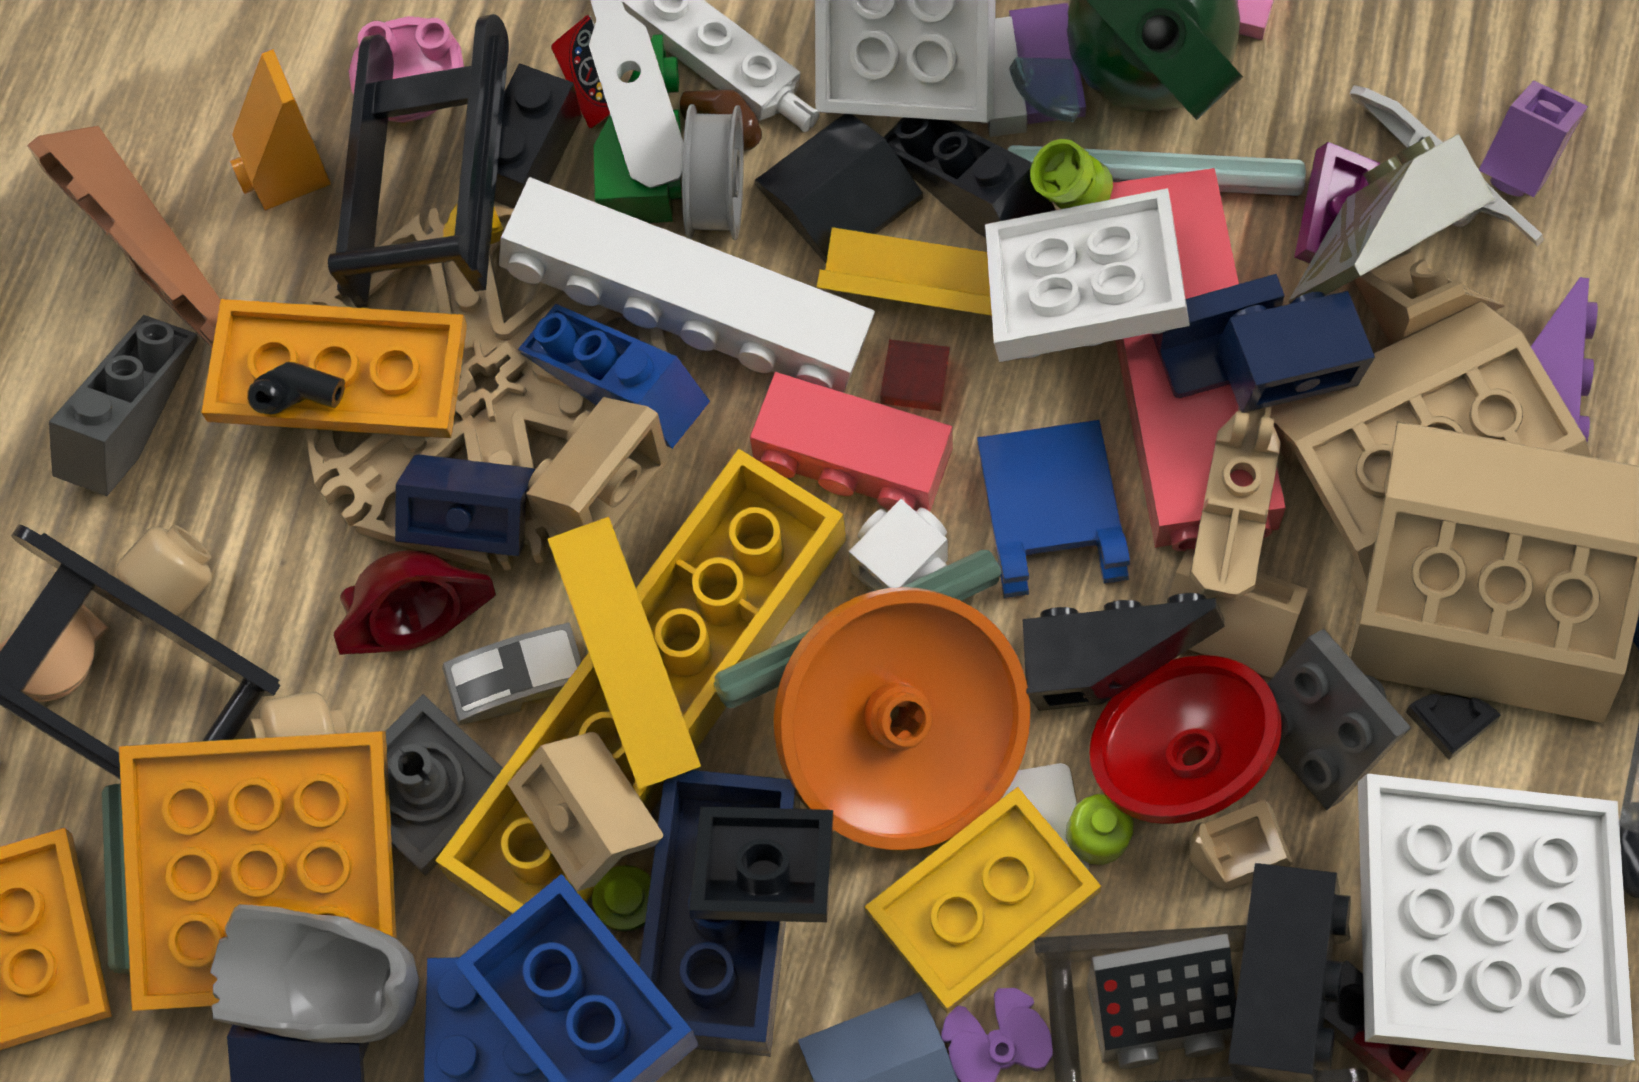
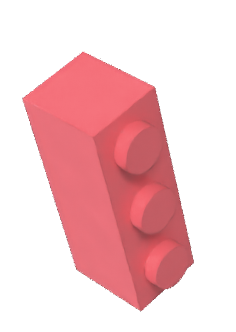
M775 372L752 430L750 442L753 458L785 478H792L795 474L818 480V484L822 488L837 495L852 496L854 492L877 499V502L887 510H890L902 499L915 511L922 507L930 512L953 450V426Z

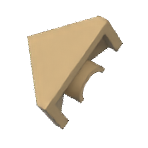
M1409 249L1355 279L1359 290L1391 345L1481 301L1494 311L1505 306L1464 286L1457 279L1452 280L1448 278L1444 271L1435 272L1429 269L1425 259L1415 262L1413 253Z

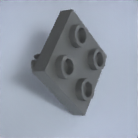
M1324 629L1309 636L1267 683L1278 703L1282 721L1281 738L1277 754L1326 810L1341 802L1356 787L1358 781L1368 774L1411 729L1409 724L1386 700V692L1380 681L1373 676L1364 675Z
M422 694L386 730L392 845L426 876L437 865L435 861L503 767Z

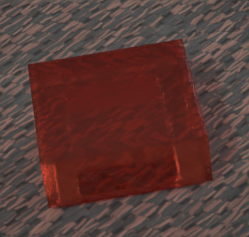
M889 339L880 393L881 404L942 411L950 347Z

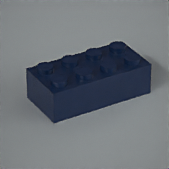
M691 770L666 779L663 783L658 821L663 838L655 845L639 967L692 1029L699 1044L695 1049L771 1057L786 921L690 919L689 909L700 806L799 809L800 800L796 796V790L790 779Z

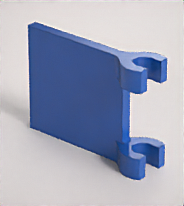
M1100 420L977 437L998 563L1002 573L1000 579L1004 598L1029 595L1027 582L1029 580L1026 555L1097 546L1103 583L1129 580L1127 566L1130 565L1129 551L1121 528Z

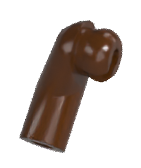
M695 90L682 93L680 111L685 120L690 104L695 105L697 114H732L735 106L739 105L743 121L744 151L751 150L759 144L762 138V130L759 126L758 118L736 91Z

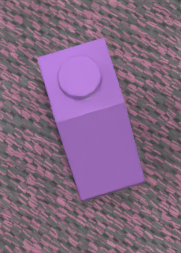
M1533 80L1510 106L1479 171L1491 176V184L1507 194L1521 197L1526 193L1535 197L1546 183L1588 106Z

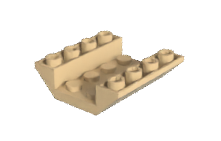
M1482 301L1375 352V358L1358 386L1274 405L1271 408L1270 418L1274 419V428L1281 442L1280 451L1288 465L1296 461L1300 462L1354 558L1349 573L1363 598L1385 497L1384 483L1397 421L1591 457L1586 438L1522 331Z
M1397 421L1384 483L1385 497L1362 608H1358L1349 658L1364 675L1367 674L1376 679L1605 723L1626 673L1639 615V466Z

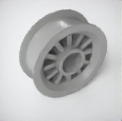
M690 104L685 122L682 164V202L686 237L692 239L695 230L730 231L732 239L737 240L741 224L744 177L741 107L736 105L732 114H697L695 105Z

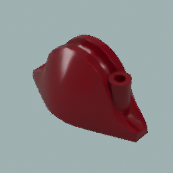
M405 550L381 557L366 567L359 575L355 586L344 589L340 595L341 603L347 615L333 634L339 655L398 652L415 649L433 642L455 628L496 596L493 581L486 574L451 566L437 555L426 551Z

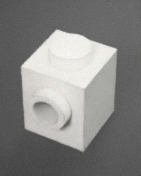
M900 499L888 512L884 509L876 511L858 533L860 540L849 551L851 573L871 591L898 588L947 566L948 539L945 537L947 531L931 512L922 507L915 511Z

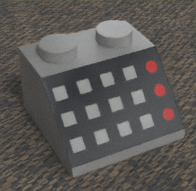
M1227 934L1092 957L1086 985L1102 1062L1118 1060L1120 1069H1132L1157 1063L1159 1061V1052L1184 1048L1186 1057H1200L1225 1050L1224 1041L1231 1040L1236 1008L1231 950Z

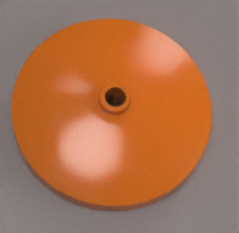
M910 587L886 588L857 596L826 614L810 629L794 650L783 672L775 701L774 737L777 754L786 779H790L796 790V796L807 809L833 810V830L855 842L885 850H911L933 846L950 840L1001 800L1019 770L1025 754L1030 728L1029 694L1026 693L1028 685L1023 668L1014 649L999 628L978 610L958 599L939 592ZM897 705L899 706V714L892 722L890 713Z

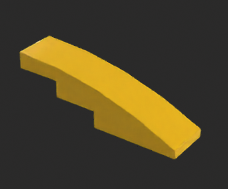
M609 516L547 538L638 789L701 767Z

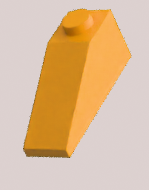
M274 49L262 53L232 133L241 157L230 162L243 193L246 194L255 190L266 211L331 185V182Z

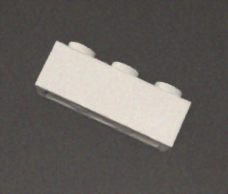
M1012 16L995 18L994 118L987 122L989 137L1025 133L1027 129V111Z

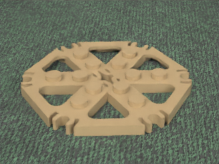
M494 204L502 227L505 230L514 209ZM437 208L430 209L428 215L432 233L428 235L424 233V222L419 213L380 246L443 237L444 225ZM501 241L490 245L487 285L484 291L475 292L453 261L426 265L431 270L439 313L463 314L467 323L451 438L373 433L351 453L345 454L337 449L333 430L305 429L316 488L321 492L329 505L346 494L355 497L353 503L345 508L341 515L349 527L354 526L358 534L410 549L426 551L438 557L493 572V569L489 563V553L395 541L397 481L414 455L448 458L464 444L466 445L468 460L535 469L527 428L566 439L567 433L575 419L586 410L592 412L596 405L527 359L519 352L518 348L555 304L604 325L612 319L625 318L623 314L601 305L586 306L572 300L565 291L548 286L505 322L492 262L493 253L500 246ZM402 269L371 273L369 297ZM337 281L312 301L313 305L357 308L349 297H342L338 292ZM635 325L640 341L667 352L662 329L658 327L643 328ZM480 372L486 377H490L497 372L495 381L498 388L491 393L484 388L474 393L476 384L473 377ZM527 497L524 544L530 546L537 564L543 562L545 556L540 537L546 534L550 538L560 533L534 516ZM496 554L503 570H510L511 561L509 555Z

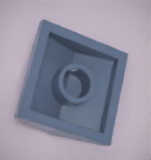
M921 992L798 1040L813 1082H958L944 1042Z

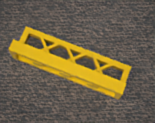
M832 227L825 270L819 269L817 288L992 316L987 252Z

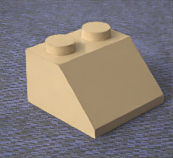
M603 397L592 412L586 410L575 419L567 433L566 445L554 460L547 458L536 468L529 480V491L526 495L534 516L560 534L608 516L615 531L670 461L658 413L648 406Z

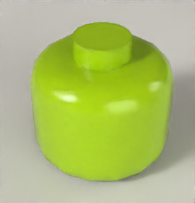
M1095 794L1084 798L1075 806L1066 824V839L1070 849L1079 859L1089 864L1104 865L1115 861L1125 852L1133 836L1134 821L1131 816L1116 808L1104 794Z

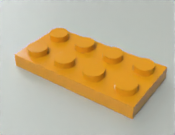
M221 299L201 413L207 422L451 438L467 330L465 317L463 314ZM286 362H295L345 380L342 399L335 408L305 399L282 412L272 415L264 414L253 410L249 405L247 391L259 376Z

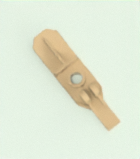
M1272 406L1242 413L1238 407V411L1217 433L1190 573L1191 579L1203 594L1237 600L1254 590L1281 446L1274 428V419L1270 418ZM1235 470H1245L1251 474L1253 483L1246 487L1238 486L1233 483L1230 474Z

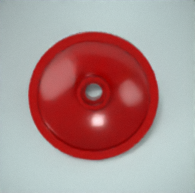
M1210 655L1188 656L1171 660L1117 694L1108 702L1096 722L1091 737L1089 754L1092 773L1105 797L1116 808L1133 818L1150 823L1178 824L1211 816L1226 809L1245 796L1256 786L1271 766L1280 744L1282 730L1278 703L1264 679L1253 669L1238 661Z

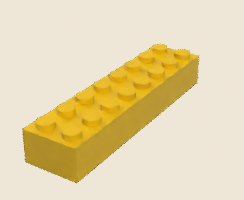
M740 449L736 451L636 587L695 750L726 709L714 687L716 674L769 649L846 541L843 513ZM589 652L435 860L448 880L505 919L559 875L562 874L571 884L507 784L541 745L595 732L599 735L649 813L652 812L662 798L664 781L638 789ZM595 886L577 891V893L587 902L593 894Z

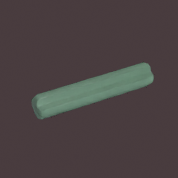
M120 783L108 785L102 791L107 954L110 970H113L114 973L128 974L130 973Z

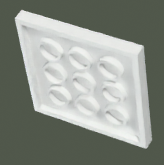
M1366 774L1358 781L1365 1042L1624 1066L1634 1061L1618 801L1376 774Z

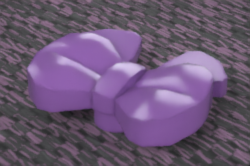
M998 988L994 993V1002L999 1029L993 1030L989 1034L985 1033L980 1023L966 1007L956 1006L945 1018L941 1038L944 1043H950L948 1048L949 1058L958 1082H995L1000 1070L1009 1069L1014 1064L1033 1071H1040L1046 1068L1053 1056L1052 1037L1044 1020L1035 1010L1030 1009L1034 1005L1033 997L1017 988Z

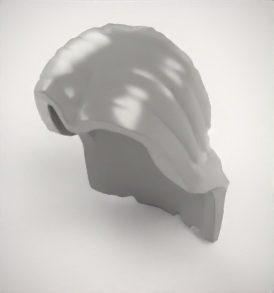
M239 904L234 908L225 926L227 936L219 939L210 972L217 978V981L213 984V995L219 999L218 1003L211 1005L213 1020L253 1028L283 1037L321 1043L380 1041L396 1033L409 1020L416 1003L419 976L413 954L396 938L346 917L310 914L271 906Z

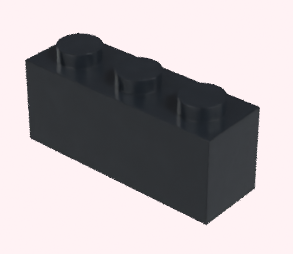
M1255 863L1228 1061L1233 1078L1262 1082H1317L1318 1069L1330 1071L1335 1031L1331 1028H1323L1326 1002H1339L1343 962L1332 961L1334 936H1347L1351 896L1340 895L1336 872Z

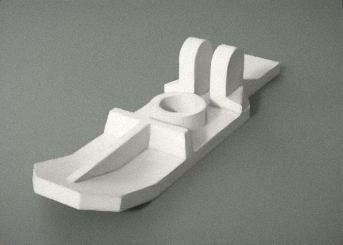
M590 0L596 17V23L589 42V48L630 177L650 189L679 180L682 175L684 142L647 28L625 11L622 0ZM636 70L640 72L639 78L634 82L625 83L621 81V77L627 71Z
M1353 86L1350 92L1353 101L1368 109L1407 148L1428 136L1431 137L1435 146L1443 143L1399 102L1368 88ZM1487 182L1486 184L1495 200L1452 224L1457 227H1463L1479 212H1483L1511 222L1537 247L1544 240L1542 233L1509 205Z

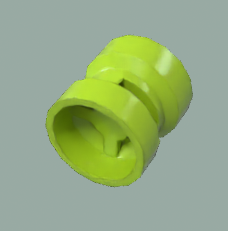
M1058 139L1051 141L1041 148L1033 159L1030 176L1035 190L1051 202H1054L1059 208L1065 209L1110 199L1113 189V178L1108 167L1089 155L1086 150L1072 140Z

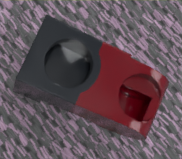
M1349 961L1343 962L1339 1002H1326L1323 1028L1334 1029V1039L1384 1081L1408 1082L1434 1048L1365 1042L1363 973Z

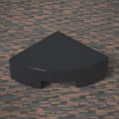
M1430 694L1416 700L1406 710V713L1449 760L1495 724L1501 716L1496 709L1481 699L1474 697L1470 699L1458 695Z

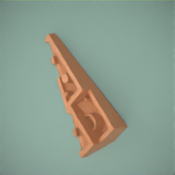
M93 126L39 135L27 146L43 172L121 248L135 273L212 348L220 298L101 128Z

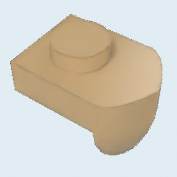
M1266 799L1205 824L1200 822L1195 826L1191 835L1189 855L1192 865L1209 882L1223 890H1231L1253 881L1255 863L1286 867L1293 865L1273 809Z

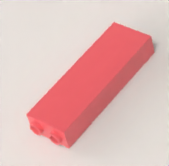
M1215 168L1113 182V189L1109 200L1168 188L1186 299L1239 284ZM1152 334L1115 340L1155 548L1172 546V549L1175 551L1195 550L1217 433L1238 411L1239 406L1229 384L1187 397L1176 398L1173 395ZM1277 467L1263 539L1271 535L1272 531L1279 530L1286 509ZM1235 470L1230 474L1231 480L1238 486L1246 487L1253 483L1251 474L1245 470Z

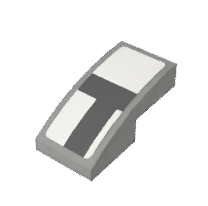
M570 622L481 647L444 662L442 669L458 725L520 712L523 702L557 695L582 661Z

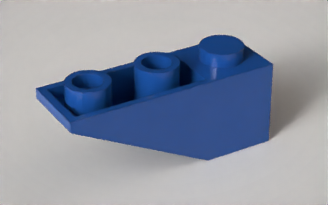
M555 304L546 316L538 322L532 333L518 348L519 352L527 359L596 406L603 397L648 406L658 413L665 444L672 449L710 402L677 356L558 304Z

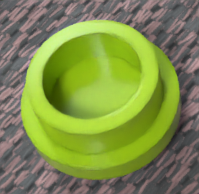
M629 865L610 869L595 885L592 894L594 910L602 923L613 930L622 932L633 931L643 927L646 919L651 877L642 869Z

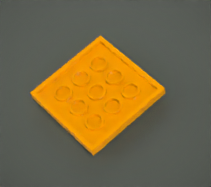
M386 731L119 746L132 1011L206 1007L218 1003L219 999L213 995V984L217 981V978L210 973L219 939L227 936L225 926L234 908L239 904L280 907L310 914L346 917L397 939Z

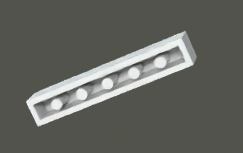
M531 177L528 178L501 236L499 266L507 269L511 275L523 282L530 284L541 282L565 291L572 300L586 306L601 305L623 314L628 321L639 327H658L680 336L685 343L696 349L704 351L714 349L738 358L741 364L753 371L760 373L778 372L843 393L875 313L872 309Z

